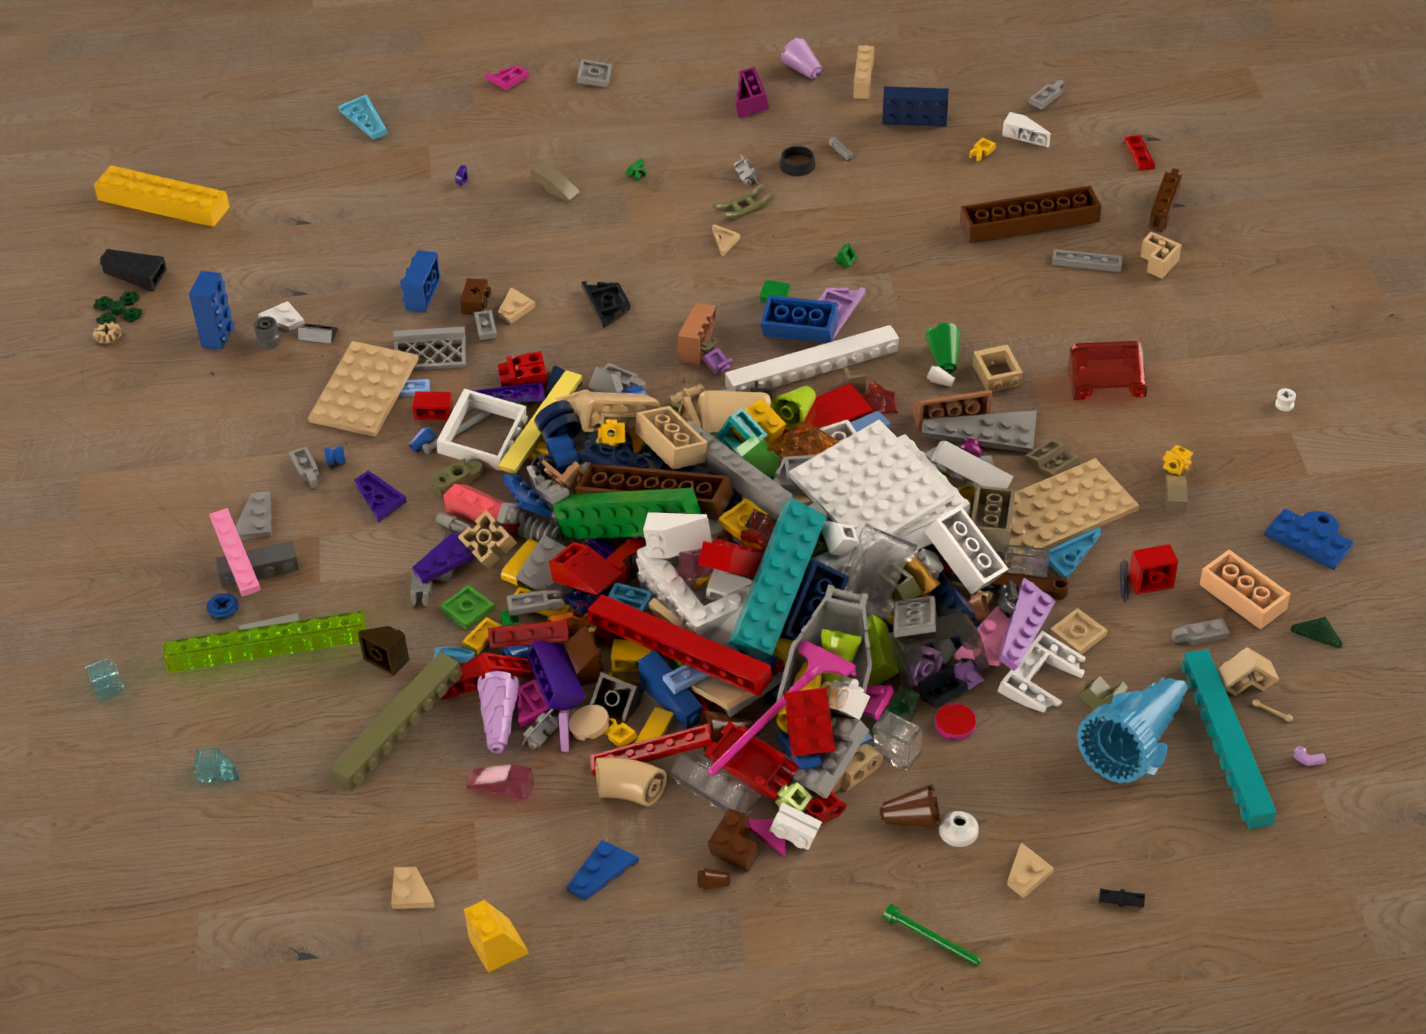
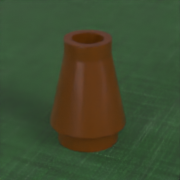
M707 868L698 870V888L707 890L729 886L730 873Z

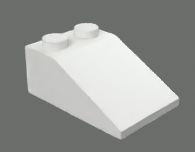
M647 514L643 531L649 558H672L702 549L703 541L712 542L708 518L705 514Z

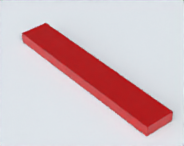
M710 724L590 755L591 773L593 776L596 775V758H624L648 762L713 745L712 728Z

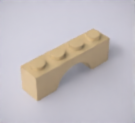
M858 46L854 78V98H870L874 46Z

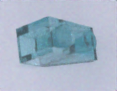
M196 749L193 770L197 782L239 780L240 776L236 763L219 749Z

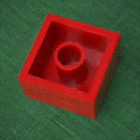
M1159 545L1132 551L1128 578L1136 595L1174 588L1178 559L1171 545Z

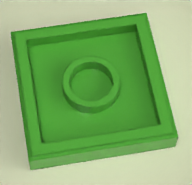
M467 585L439 606L442 613L466 631L496 609L494 603L470 585Z

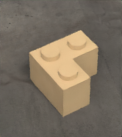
M1150 232L1142 241L1140 257L1148 260L1147 273L1162 279L1179 261L1182 244Z
M1248 647L1241 650L1236 656L1217 669L1225 690L1234 696L1250 685L1265 691L1279 681L1271 661Z

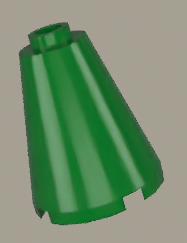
M939 323L937 327L932 329L931 326L927 329L925 340L937 366L951 374L957 369L961 332L955 324Z

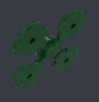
M127 291L117 301H113V299L107 296L96 299L93 305L95 309H100L101 311L110 309L112 312L101 314L100 317L96 318V322L101 325L105 324V322L107 324L115 322L117 319L114 313L121 312L124 314L123 319H127L129 322L140 319L142 309L132 307L125 310V305H132L140 299L139 295L136 292Z

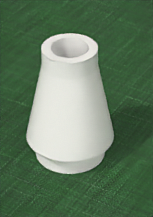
M932 366L927 376L931 383L952 387L955 381V377L939 366Z

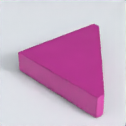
M774 819L749 820L750 830L757 835V838L769 847L772 846L781 853V856H786L785 838H778L769 831Z

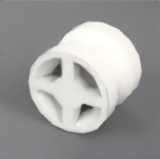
M1280 389L1275 403L1276 408L1284 412L1291 411L1294 408L1296 393L1291 389Z

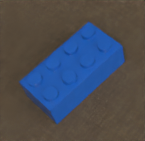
M201 271L189 292L201 346L222 350L224 344L228 342L231 331L234 330V321H232L228 295L225 291V281H223L221 273Z
M769 295L760 323L763 336L821 343L833 342L840 316L837 302Z

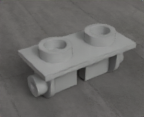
M741 154L742 159L734 164L735 170L744 185H751L754 181L758 185L756 171L754 168L750 169L753 166L748 158L744 159Z
M552 708L547 714L543 712L535 722L538 724L534 728L530 726L523 734L525 739L522 745L528 742L531 749H539L548 738L542 732L544 731L550 736L559 727V718L550 715L553 711Z

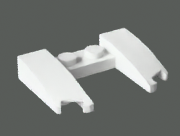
M1042 631L1029 647L1019 667L1015 671L1011 669L1001 681L997 692L1019 704L1044 713L1047 710L1046 708L1050 706L1059 707L1062 701L1030 680L1045 662L1062 671L1082 678L1085 670L1079 669L1080 663L1085 662V657Z

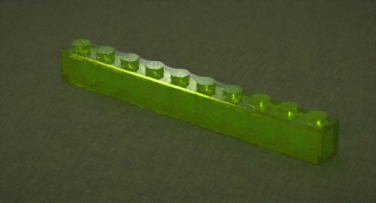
M364 610L166 641L163 642V658L168 673L358 643V632L368 628Z

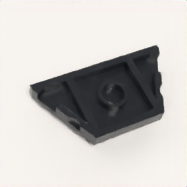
M587 281L581 282L582 289L602 328L607 327L631 310L630 302L619 283L597 282V285H587Z

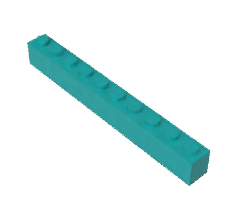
M1209 650L1184 653L1183 661L1180 664L1183 674H1186L1188 688L1192 689L1194 703L1200 709V718L1202 721H1205L1208 737L1212 738L1213 750L1216 754L1218 753L1220 767L1222 770H1225L1228 786L1232 787L1234 802L1240 807L1242 821L1246 822L1248 829L1274 825L1276 809Z

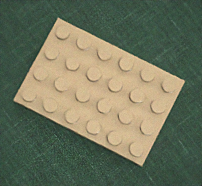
M352 341L308 416L309 422L376 437L397 400L400 391L418 361V355Z

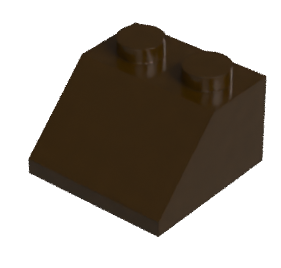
M384 626L358 632L362 656L367 662L395 676L409 661L405 634L401 630Z
M611 671L600 672L590 705L604 707L609 718L615 719L619 724L622 722L626 724L640 705L646 685Z

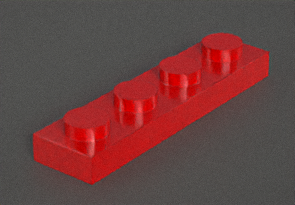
M568 620L488 628L490 648L532 644L534 640L543 642L570 640Z

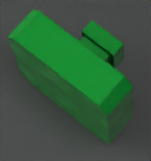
M766 280L760 292V302L766 303L769 295L788 297L790 284Z

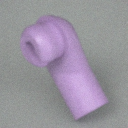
M1302 746L1294 749V758L1306 766L1326 763L1324 753L1309 755Z

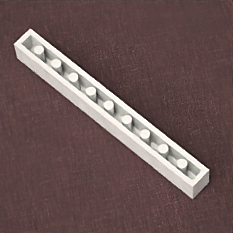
M891 325L725 372L726 388L736 387L737 392L765 391L898 352L899 337Z

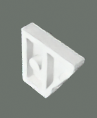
M288 301L258 314L259 318L264 316L273 317L277 322V327H281L289 332L305 324L304 319Z

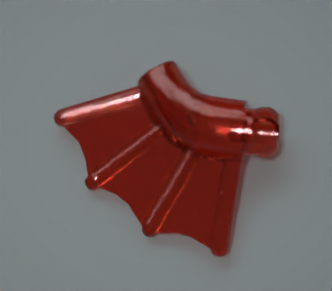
M877 382L870 383L869 390L871 391L864 395L863 398L873 411L879 410L882 415L889 412L897 414L895 391L885 390Z
M752 511L749 529L741 531V540L759 544L763 550H766L776 522L772 520L769 514L762 515Z

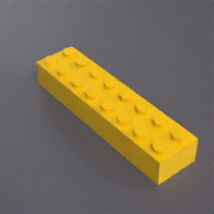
M112 165L94 184L99 201L214 227L230 208L226 191Z

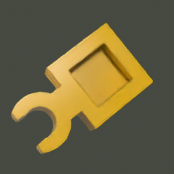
M982 137L973 146L969 158L977 156V161H980L982 155L987 157L996 149V143Z
M610 718L611 726H608L604 734L608 736L612 743L618 747H623L637 738L636 731L623 722L617 725L616 720Z

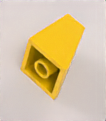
M483 900L464 909L469 940L488 973L529 954L510 919L487 901Z

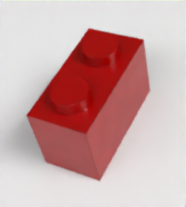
M415 391L412 405L414 420H448L453 410L452 393Z

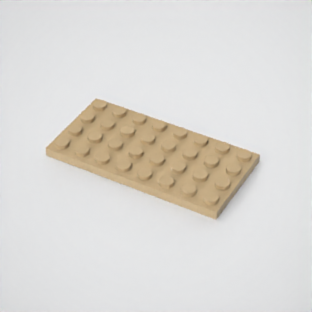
M1096 458L1016 491L1013 511L1014 523L1011 526L1008 551L997 552L1009 566H1012L1093 529L1139 511V504ZM973 510L969 511L970 518L972 517Z

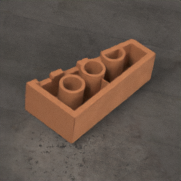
M695 303L693 309L690 310V314L678 334L676 355H679V363L701 364L705 351L701 350V347L705 341L707 342L710 339L717 319L715 305Z

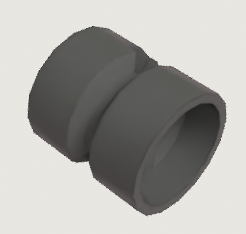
M270 316L258 318L254 322L258 346L264 350L276 348L281 342L276 320Z

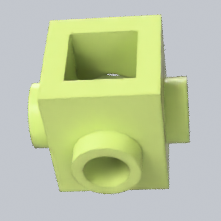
M796 782L789 786H783L777 793L779 797L775 803L779 806V809L785 803L804 812L812 796Z

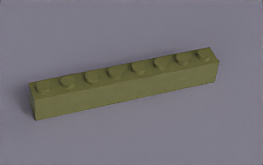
M440 651L329 767L334 779L352 791L356 786L360 785L364 778L378 766V763L392 751V748L404 739L406 733L413 726L417 725L423 715L430 711L440 697H443L447 690L460 679L463 673L459 662Z

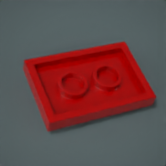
M827 687L784 692L792 756L835 751Z

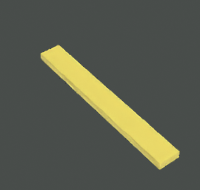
M567 370L563 373L498 464L499 470L512 474L518 472L542 438V432L538 430L534 423L536 415L547 405L556 402V398L572 394L582 381V375Z

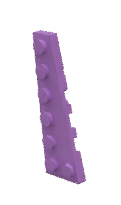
M1026 578L1019 584L1017 590L1018 600L1015 603L1016 610L1009 618V626L1006 629L998 660L1013 671L1019 667L1056 602L1050 595L1044 593Z

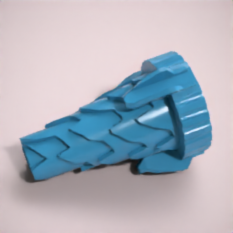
M1161 678L1156 684L1155 682L1150 684L1141 692L1137 690L1117 694L1112 698L1111 704L1106 703L1095 708L1082 720L1081 725L1078 727V747L1087 764L1103 778L1113 782L1116 781L1117 783H1130L1138 778L1141 779L1144 775H1155L1158 768L1163 765L1168 749L1167 744L1157 742L1161 738V734L1168 727V724L1174 720L1173 715L1179 710L1180 704L1183 702L1182 697L1188 689L1186 683L1172 678Z

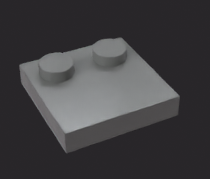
M581 59L577 83L608 88L612 64Z

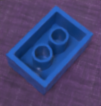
M417 250L415 256L412 257L410 267L406 269V275L400 282V288L403 290L402 301L405 302L406 310L426 312L441 280L437 252Z

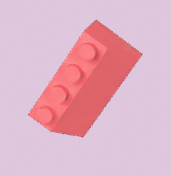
M454 484L443 495L447 512L477 525L475 520L485 511H488L497 520L502 503H507L471 486ZM500 523L510 535L520 526V524Z

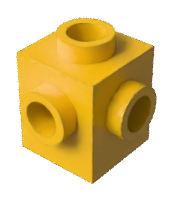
M617 419L605 420V423L601 424V428H598V439H602V443H606L609 446H618V443H624L625 422L617 423ZM614 430L615 435L610 436L608 431Z
M1175 445L1170 451H1166L1163 457V461H1165L1163 468L1168 470L1170 474L1180 476L1184 471L1189 470L1192 464L1190 460L1193 452Z

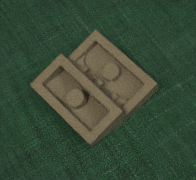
M1053 438L1025 455V458L1032 466L1049 478L1069 470L1080 463L1079 456L1066 451L1065 444Z

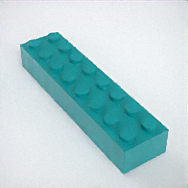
M793 498L783 505L728 645L763 662L773 655L826 520V515Z

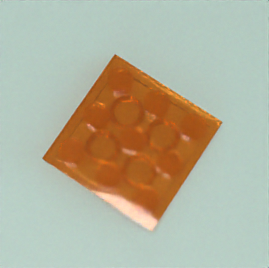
M804 420L771 443L767 449L770 452L773 450L779 456L778 462L781 464L784 457L818 455L840 441Z

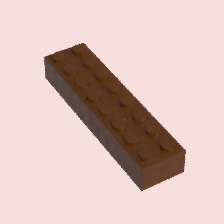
M1090 185L961 206L960 224L969 243H976L1100 222L1102 206Z
M590 463L575 487L577 494L693 488L701 514H705L708 519L718 520L723 515L734 495L729 476Z

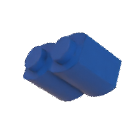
M567 433L546 439L548 454L553 457L552 461L555 462V470L561 475L574 461L579 465L582 463L580 453L575 451V441Z

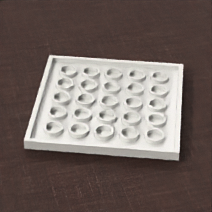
M880 420L789 471V477L814 503L818 502L832 522L854 527L859 539L856 547L863 554L954 500L955 496Z

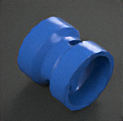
M343 445L337 446L334 450L324 448L327 467L333 466L335 462L339 464L346 463Z

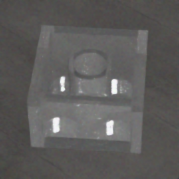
M886 710L873 726L872 747L883 755L884 760L892 763L897 768L908 771L921 755L922 728Z

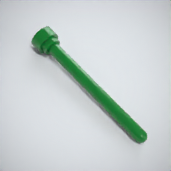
M890 903L883 914L885 921L889 923L894 922L895 924L898 922L976 966L980 965V957L902 915L899 907Z

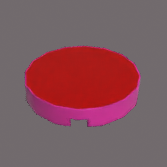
M958 703L947 704L937 711L935 715V728L943 737L962 740L974 733L976 715L967 706Z

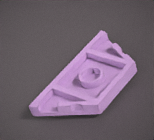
M859 287V290L826 288L819 298V301L837 302L840 316L834 338L864 296L865 288Z

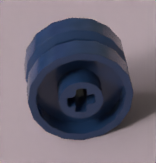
M560 400L547 405L534 419V423L538 430L542 432L545 442L548 438L566 433L570 438H573L582 428L578 415L574 414V409L567 400Z

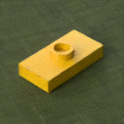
M486 617L461 642L462 647L470 649L478 655L489 644L488 628L502 625Z

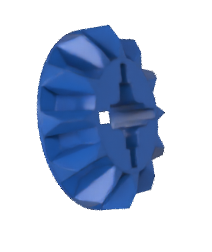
M221 593L213 596L208 601L206 608L211 618L216 617L219 620L221 617H225L227 619L228 615H234V612L238 610L239 603L234 595Z

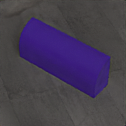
M534 640L527 653V658L548 709L568 710L578 706L585 699V694L563 644Z

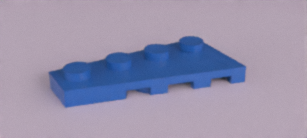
M513 473V475L504 474L502 480L506 487L510 489L509 492L515 496L514 500L518 502L519 508L550 517L553 511L548 506V502L541 499L537 492L531 489L532 486L523 481L522 476Z

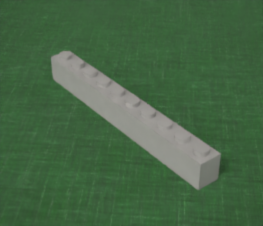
M691 420L686 421L708 442L706 462L701 464L715 475L729 476L731 485L735 490L771 517L778 520L783 505L793 498V495Z

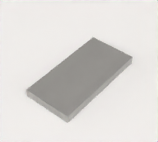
M934 596L894 602L895 637L936 632Z

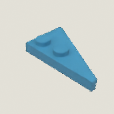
M1101 528L1093 529L1043 552L1042 558L1061 578L1068 580L1101 536Z

